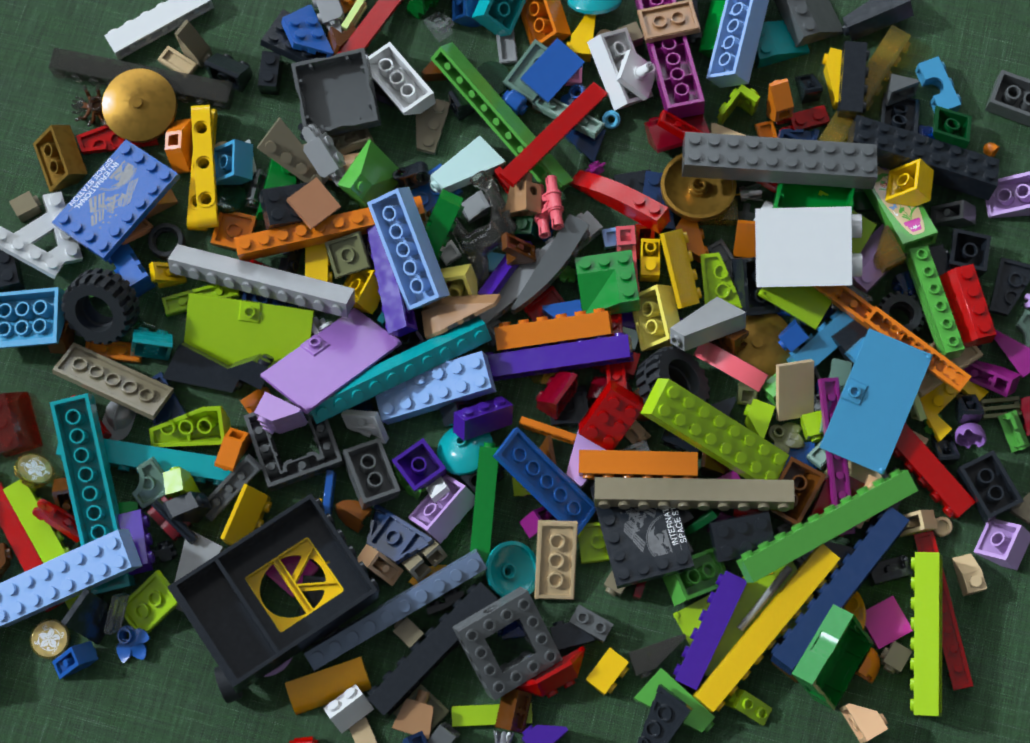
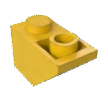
M641 238L640 281L658 282L660 277V239Z

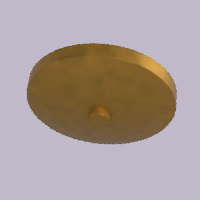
M132 69L119 74L110 82L104 92L102 112L107 125L117 136L129 142L145 143L161 137L172 126L177 114V98L172 86L162 75L148 69Z
M682 154L673 158L665 167L661 177L660 188L665 204L673 213L690 221H708L719 217L729 209L735 198L737 183L736 180L682 177Z
M776 313L746 316V328L744 329L749 331V336L743 339L742 342L745 341L747 345L737 352L735 356L769 375L768 380L776 374L777 364L788 363L786 359L790 356V350L787 349L785 351L778 343L780 341L778 335L788 324Z

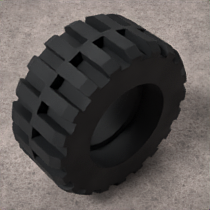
M102 268L89 269L80 274L67 287L62 296L63 303L61 307L62 311L65 312L63 314L65 321L69 322V328L71 330L74 329L77 336L84 337L85 341H94V344L99 345L102 343L108 345L124 337L137 322L138 315L140 314L139 298L135 296L137 293L134 288L130 287L128 280L125 281L121 278L120 274H114L111 270L106 269L103 271ZM89 296H95L105 301L110 307L113 317H106L98 313L91 305Z
M672 346L662 347L642 361L638 367L636 385L639 388L638 393L643 398L644 404L658 378L672 380L707 403L710 397L709 381L704 375L705 371L703 368H700L699 362L694 360L691 354L685 353L680 348Z

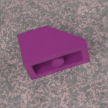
M544 506L533 510L519 522L529 538L537 535L538 520L558 521Z

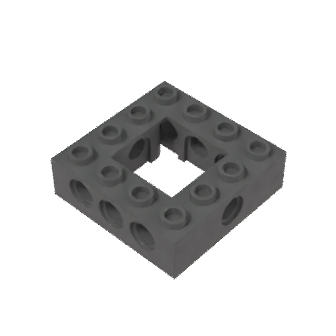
M286 400V402H288V403H290V404L296 406V405H295L294 403H292L290 400ZM254 412L244 415L259 463L263 466L262 471L267 486L271 492L325 473L327 470L344 466L328 419L316 424L310 412L308 414L303 412L305 418L308 419V424L320 454L309 452L301 458L289 459L282 465L272 434L262 429L263 426L257 421L258 418Z
M522 587L517 588L452 627L483 688L494 701L563 660L528 590ZM516 621L522 627L526 635L525 639L530 643L534 654L530 651H524L520 653L521 656L509 663L505 662L499 667L485 638Z

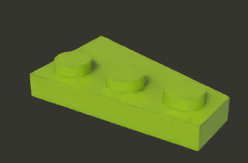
M720 253L700 254L704 303L707 304L714 298L719 297L738 308H742L739 296Z

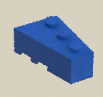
M128 243L125 245L121 244L107 260L110 265L114 263L116 267L115 273L120 274L121 278L130 282V287L134 288L137 293L136 297L156 287L151 282V278Z

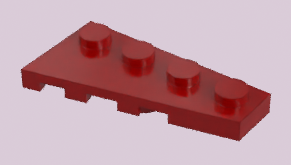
M107 124L76 136L83 155L116 151L125 141L117 136ZM157 139L145 143L131 142L138 148L159 145Z

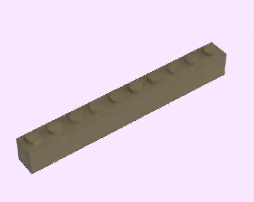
M595 477L594 500L595 507L601 509H608L610 507H619L620 509L638 507L642 510L649 508H659L661 510H668L670 508H678L680 510L698 508L699 510H709L711 508L721 511L738 509L740 511H748L750 509L769 511L770 509H778L779 511L786 512L793 510L795 495L794 480Z

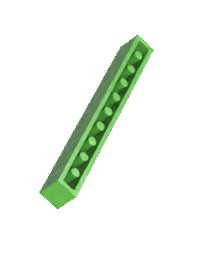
M453 42L439 47L430 58L512 153L515 156L520 154L536 138L535 135ZM550 153L530 171L533 177L540 184L544 185L545 190L547 189L545 177L549 175L557 177L558 190L561 192L573 181L571 176Z
M899 468L888 473L889 477L885 479L881 477L873 481L871 487H862L856 491V495L842 498L840 504L836 506L832 504L824 508V513L811 515L807 518L808 521L802 524L800 522L793 525L788 533H785V531L774 536L775 540L759 544V549L753 552L749 550L741 554L742 558L736 562L746 582L754 583L917 492L918 489L909 471L900 470Z

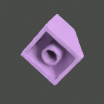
M994 519L986 523L974 553L1002 567L1018 570L1030 543V532L1022 525Z

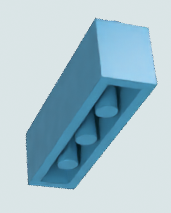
M835 311L830 316L831 320L827 324L823 322L817 327V333L814 335L809 334V338L804 341L800 348L797 347L794 351L789 352L790 356L786 359L787 362L812 359L814 360L815 368L838 347L831 336L854 319L843 311Z

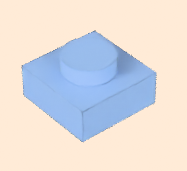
M616 227L603 229L601 233L605 250L616 248Z

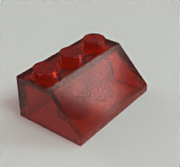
M29 392L0 394V453L5 457H9L43 446Z

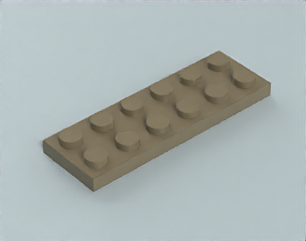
M74 342L52 369L54 375L151 420L155 419L174 393L172 387Z

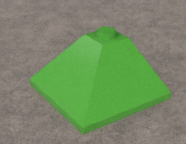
M368 140L337 185L362 209L367 208V202L394 190L398 182L394 180L392 174L399 168L371 140Z

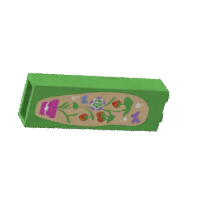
M877 166L878 178L874 188L863 190L900 255L907 253L911 248L934 244L938 231L922 204L912 207L887 203L885 201L890 170Z

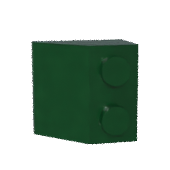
M936 106L932 134L936 140L966 149L970 142L972 116Z

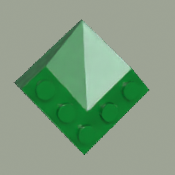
M632 250L575 258L582 311L586 310V314L594 313L593 309L605 308V311H610L611 315L640 311V299Z

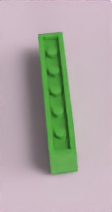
M924 245L908 250L905 260L937 351L949 360L959 358L965 347L929 247Z

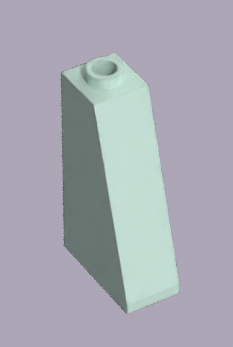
M479 135L431 174L430 187L439 194L442 189L453 192L493 175L494 170L499 166L503 169L505 160Z

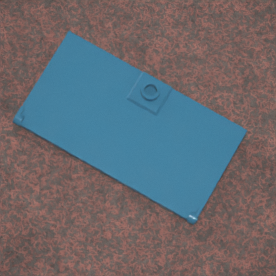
M869 328L819 448L884 475L933 355Z

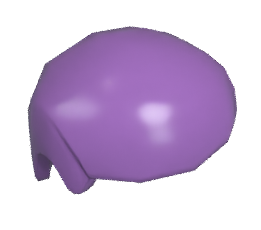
M977 423L963 424L955 431V441L960 446H966L969 449L974 444L978 448L986 444L985 431Z

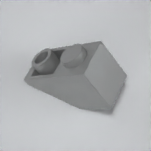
M482 190L476 192L461 204V206H464L462 213L468 224L489 214L491 200L487 193L483 194Z

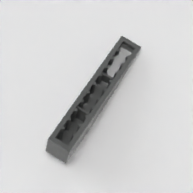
M569 214L564 222V228L559 230L511 307V314L516 315L538 298L559 277L571 259L578 256L581 250L579 246L582 241L586 242L590 236L589 224Z

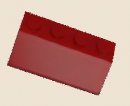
M974 264L957 267L940 275L939 278L964 347L968 348L991 343L997 334Z

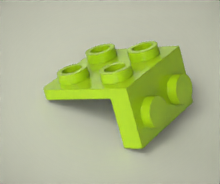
M743 84L739 89L735 88L729 96L731 99L728 103L724 102L721 105L720 113L717 116V124L722 126L736 106L753 116L760 100L759 94L754 89H749Z

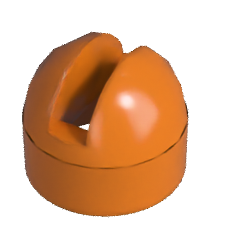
M992 142L984 145L983 153L994 157L1000 147Z

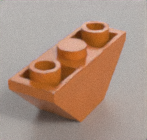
M788 79L773 81L769 84L767 117L774 122L793 117L794 104Z
M191 118L176 120L165 134V152L172 170L178 174L191 173L193 153Z
M681 218L675 229L682 228L683 232H687L689 243H686L687 251L691 250L693 259L701 263L700 254L709 253L707 245L704 246L702 241L704 239L703 229L699 228L697 223L699 221Z
M230 427L223 438L214 466L233 472L252 443L250 434Z

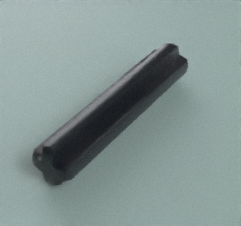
M157 498L152 503V507L190 544H193L198 539V536L183 521L170 520L162 505L164 502Z

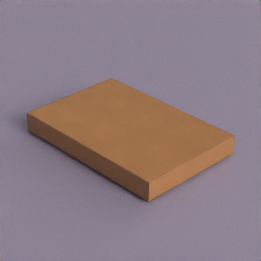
M692 0L637 10L646 44L700 33V25Z

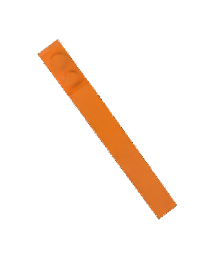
M812 286L830 299L832 304L866 329H873L917 349L931 353L933 357L927 371L956 391L960 392L972 377L880 308L874 307L847 286Z

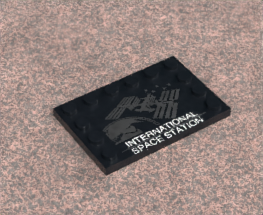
M594 478V479H588V483H589V486H590L592 498H593L594 505H595V500H594V497H595V478ZM595 507L617 589L695 569L678 508H670L668 510L649 508L642 510L638 507H630L629 509H620L619 507L601 509Z

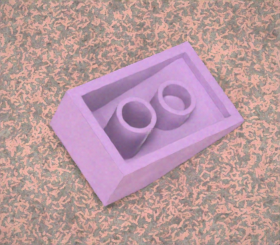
M1030 171L998 179L997 188L990 199L986 200L988 218L1030 216Z

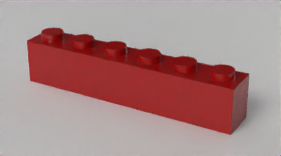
M905 423L892 455L900 458L904 463V468L916 476L917 483L930 492L929 495L933 501L941 504L943 512L948 517L958 518L976 501Z

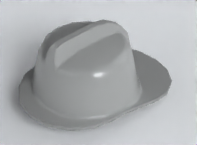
M110 401L107 405L102 422L112 434V437L109 439L119 441L130 433L136 412L113 401Z

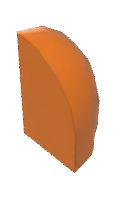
M263 387L261 390L258 389L240 400L249 414L256 410L265 392L271 394L268 387Z
M870 648L855 673L871 684L874 682L880 669V657L875 649Z

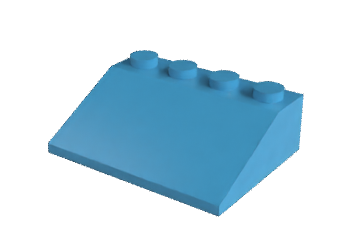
M59 287L1 292L0 349L58 344L65 323L63 316L65 312L62 311L61 307L63 303L62 296L65 291Z

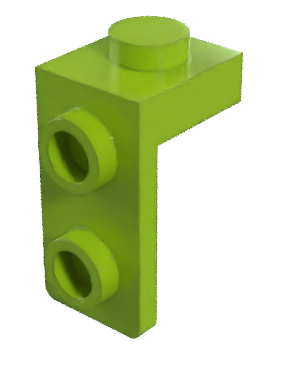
M739 688L732 696L728 694L724 699L726 707L740 711L760 725H765L772 711L770 706Z

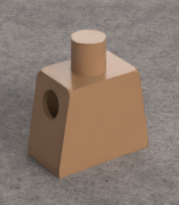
M528 173L515 187L510 186L505 215L533 216L541 214V186L532 182V173Z
M418 690L415 700L407 698L392 729L410 735L423 731L425 738L429 740L434 716V706L427 704L430 693Z

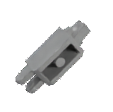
M312 0L314 7H318L319 13L317 17L320 24H324L328 30H330V27H334L342 33L341 25L346 17L340 0Z
M313 123L303 127L302 135L307 142L304 145L303 151L319 176L324 178L329 176L337 185L346 173L343 168L346 165L343 155L334 146L333 139L326 132L322 134L316 124L314 125Z

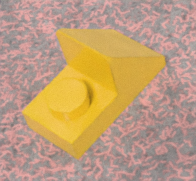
M151 262L148 264L151 282H157L159 288L187 282L185 276L170 273L168 263Z

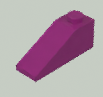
M995 329L997 335L994 339L1019 374H1021L1022 378L1030 375V347Z
M978 360L963 369L972 376L969 381L1005 397L1016 391L1021 374L1007 368Z

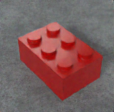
M610 380L580 421L579 434L605 450H614L640 415L644 407L643 398Z

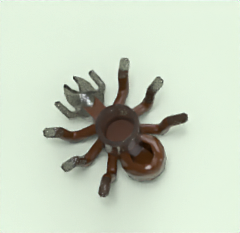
M83 85L89 101L86 103L82 97L76 96L75 98L78 100H72L76 104H71L76 111H72V114L80 115L86 110L87 112L83 117H77L75 121H85L92 111V119L88 122L87 126L90 127L91 124L95 123V115L100 118L103 126H106L102 116L100 85H96L97 96L91 97L86 85Z

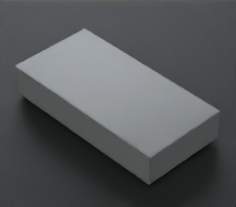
M514 29L511 35L502 37L496 35L499 64H517Z

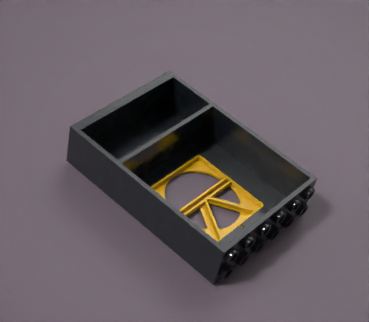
M312 494L306 496L168 586L169 591L237 694L379 600L378 593L380 590L376 580L373 577L371 579L368 577V569L362 561H357V553L351 545H346V537L340 529H335V521L329 513H324V505L318 497L314 498ZM289 556H301L291 576L281 562V559ZM309 559L317 562L324 571L325 582L297 584ZM272 565L275 566L306 614L292 618L280 617L265 607L260 595V586L264 574ZM324 590V595L315 608H312L302 593L304 591Z

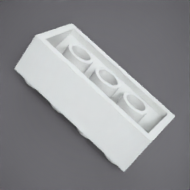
M627 27L599 34L588 41L587 44L605 90L608 93L607 95L613 110L623 109L643 101L616 81L626 51L632 49L636 52ZM652 91L650 92L648 98L653 97Z
M390 42L368 56L372 78L403 115L421 114L436 103L434 92Z

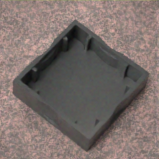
M365 48L338 53L328 58H315L291 64L295 88L300 99V114L303 127L314 123L322 134L326 132L327 135L334 136L382 125L369 57Z

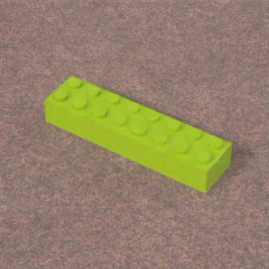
M657 379L640 413L745 479L778 480L789 457V454L670 379Z
M915 552V557H911V569L915 571V577H911V589L915 591V597H911V609L914 611V617H911V629L914 631V638L911 637L910 646L911 650L914 651V658L910 659V669L914 671V678L910 679V690L914 691V699H910V711L914 712L915 716L942 717L943 556L940 552Z

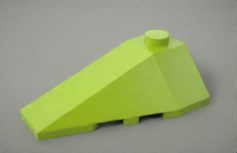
M222 406L201 407L149 428L151 446L221 445L225 434L231 427V423Z

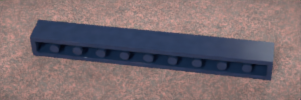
M891 506L887 511H881L877 517L878 522L876 525L871 524L865 532L867 535L865 539H859L855 544L854 553L852 555L847 554L842 561L844 564L840 570L837 568L831 575V582L829 584L825 583L819 590L820 596L817 599L813 598L807 606L809 610L805 615L801 613L795 621L797 625L793 630L789 628L783 636L785 640L782 644L777 643L772 649L771 662L790 676L832 605L834 604L842 609L847 605L907 528L910 520Z

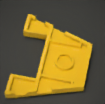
M970 381L960 391L963 394H976L979 401L988 393L986 389ZM942 383L920 398L927 417L926 423L929 428H932L935 433L934 437L938 442L952 430L938 416V413L959 393L946 383Z

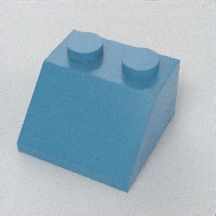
M234 139L214 148L216 185H241L252 180L253 144Z

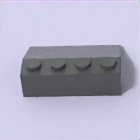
M774 0L796 47L844 34L842 25L830 0Z

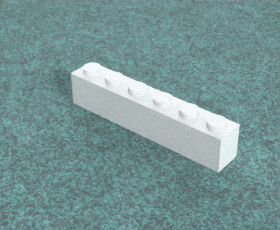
M168 0L159 3L150 11L143 12L139 17L126 21L124 25L110 30L104 36L116 57L120 60L180 27L185 20L191 21L213 9L214 6L212 0Z

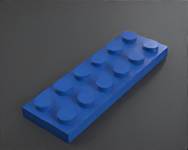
M518 427L514 428L493 457L558 521H577L578 536L596 511L594 502Z

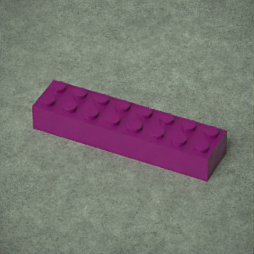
M635 0L637 10L676 2V0ZM686 35L647 43L651 62L656 67L654 74L664 110L678 118L704 114L705 100Z

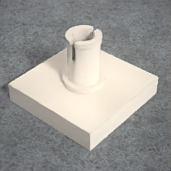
M630 49L626 51L616 81L644 101L648 99L655 80L654 72L656 67L654 63L651 64V61L647 62Z

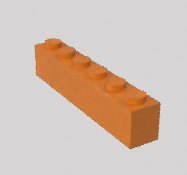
M605 308L593 309L594 313L586 314L585 310L574 312L575 316L567 317V313L555 315V319H548V316L537 317L535 322L523 319L518 320V324L511 325L510 322L499 323V327H494L497 350L501 351L613 334L610 311H605Z
M579 450V476H583V479H594L595 476L693 479L698 476V452Z

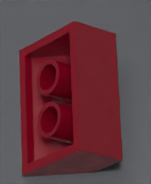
M703 114L680 118L704 133H710ZM659 117L650 118L648 122L644 123L648 143L657 153L683 146L682 139L657 126Z

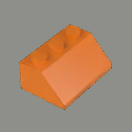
M526 0L520 15L530 45L536 39L548 47L557 38L563 41L572 35L560 0Z

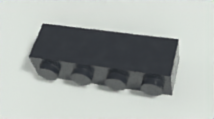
M844 42L841 57L837 117L855 119L856 115L861 116L866 111V102H863V99L867 94L868 85L865 84V78H868L869 73L866 61H869L870 57L867 43Z

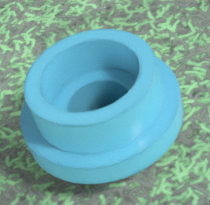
M609 110L603 114L602 122L605 123L606 128L614 129L620 124L621 118L618 112ZM613 116L615 121L609 122L608 117Z

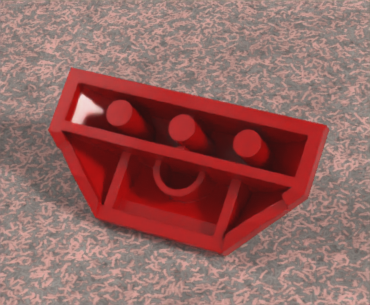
M584 646L562 657L563 660L521 684L515 690L532 693V695L541 698L547 696L549 699L558 694L557 689L563 686L566 689L574 685L584 656Z

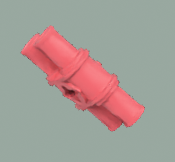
M555 175L545 177L546 193L544 185L540 184L541 214L535 215L534 221L538 224L539 237L542 239L551 236L550 221L552 229L560 230L564 228L562 218L564 207L561 202L562 193L558 190L557 177Z

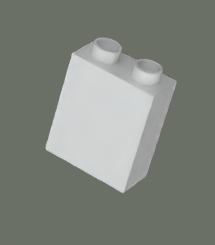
M852 206L755 209L756 287L852 285V277H862V253H852V238L862 237V215L852 214Z

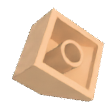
M850 703L839 708L860 743L867 742L888 729L886 718L876 710Z

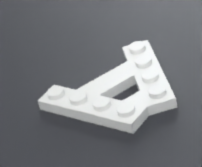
M62 192L43 195L42 200L47 213L17 232L12 233L0 226V250L53 279L56 278L63 265L83 260L78 242L52 223L66 207ZM53 231L57 247L46 252L34 245L35 242Z

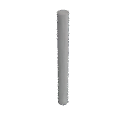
M788 565L783 568L737 626L742 632L745 631L791 573L792 569Z

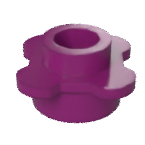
M594 161L588 165L589 168L585 171L599 175L605 171L603 166L606 163Z

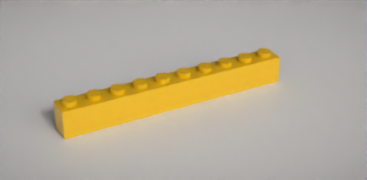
M824 544L815 548L699 687L693 697L710 712L715 710L718 712L725 705L726 702L723 700L727 695L732 696L738 689L736 684L741 679L744 681L749 676L751 666L753 664L757 665L763 659L762 653L765 649L770 650L776 643L775 637L779 633L782 635L788 629L789 625L787 623L791 618L795 619L802 611L800 607L812 600L814 597L813 591L816 588L820 589L826 583L825 577L828 573L833 574L839 567L837 562L841 558Z

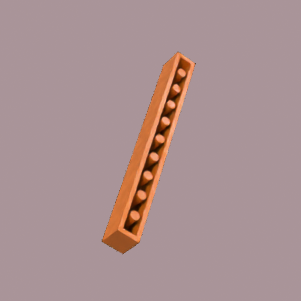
M421 196L413 197L422 221H426ZM367 207L331 215L312 230L304 222L234 237L239 260L249 261L324 244L325 242L361 231L362 235L368 234L367 228L375 225L370 209Z

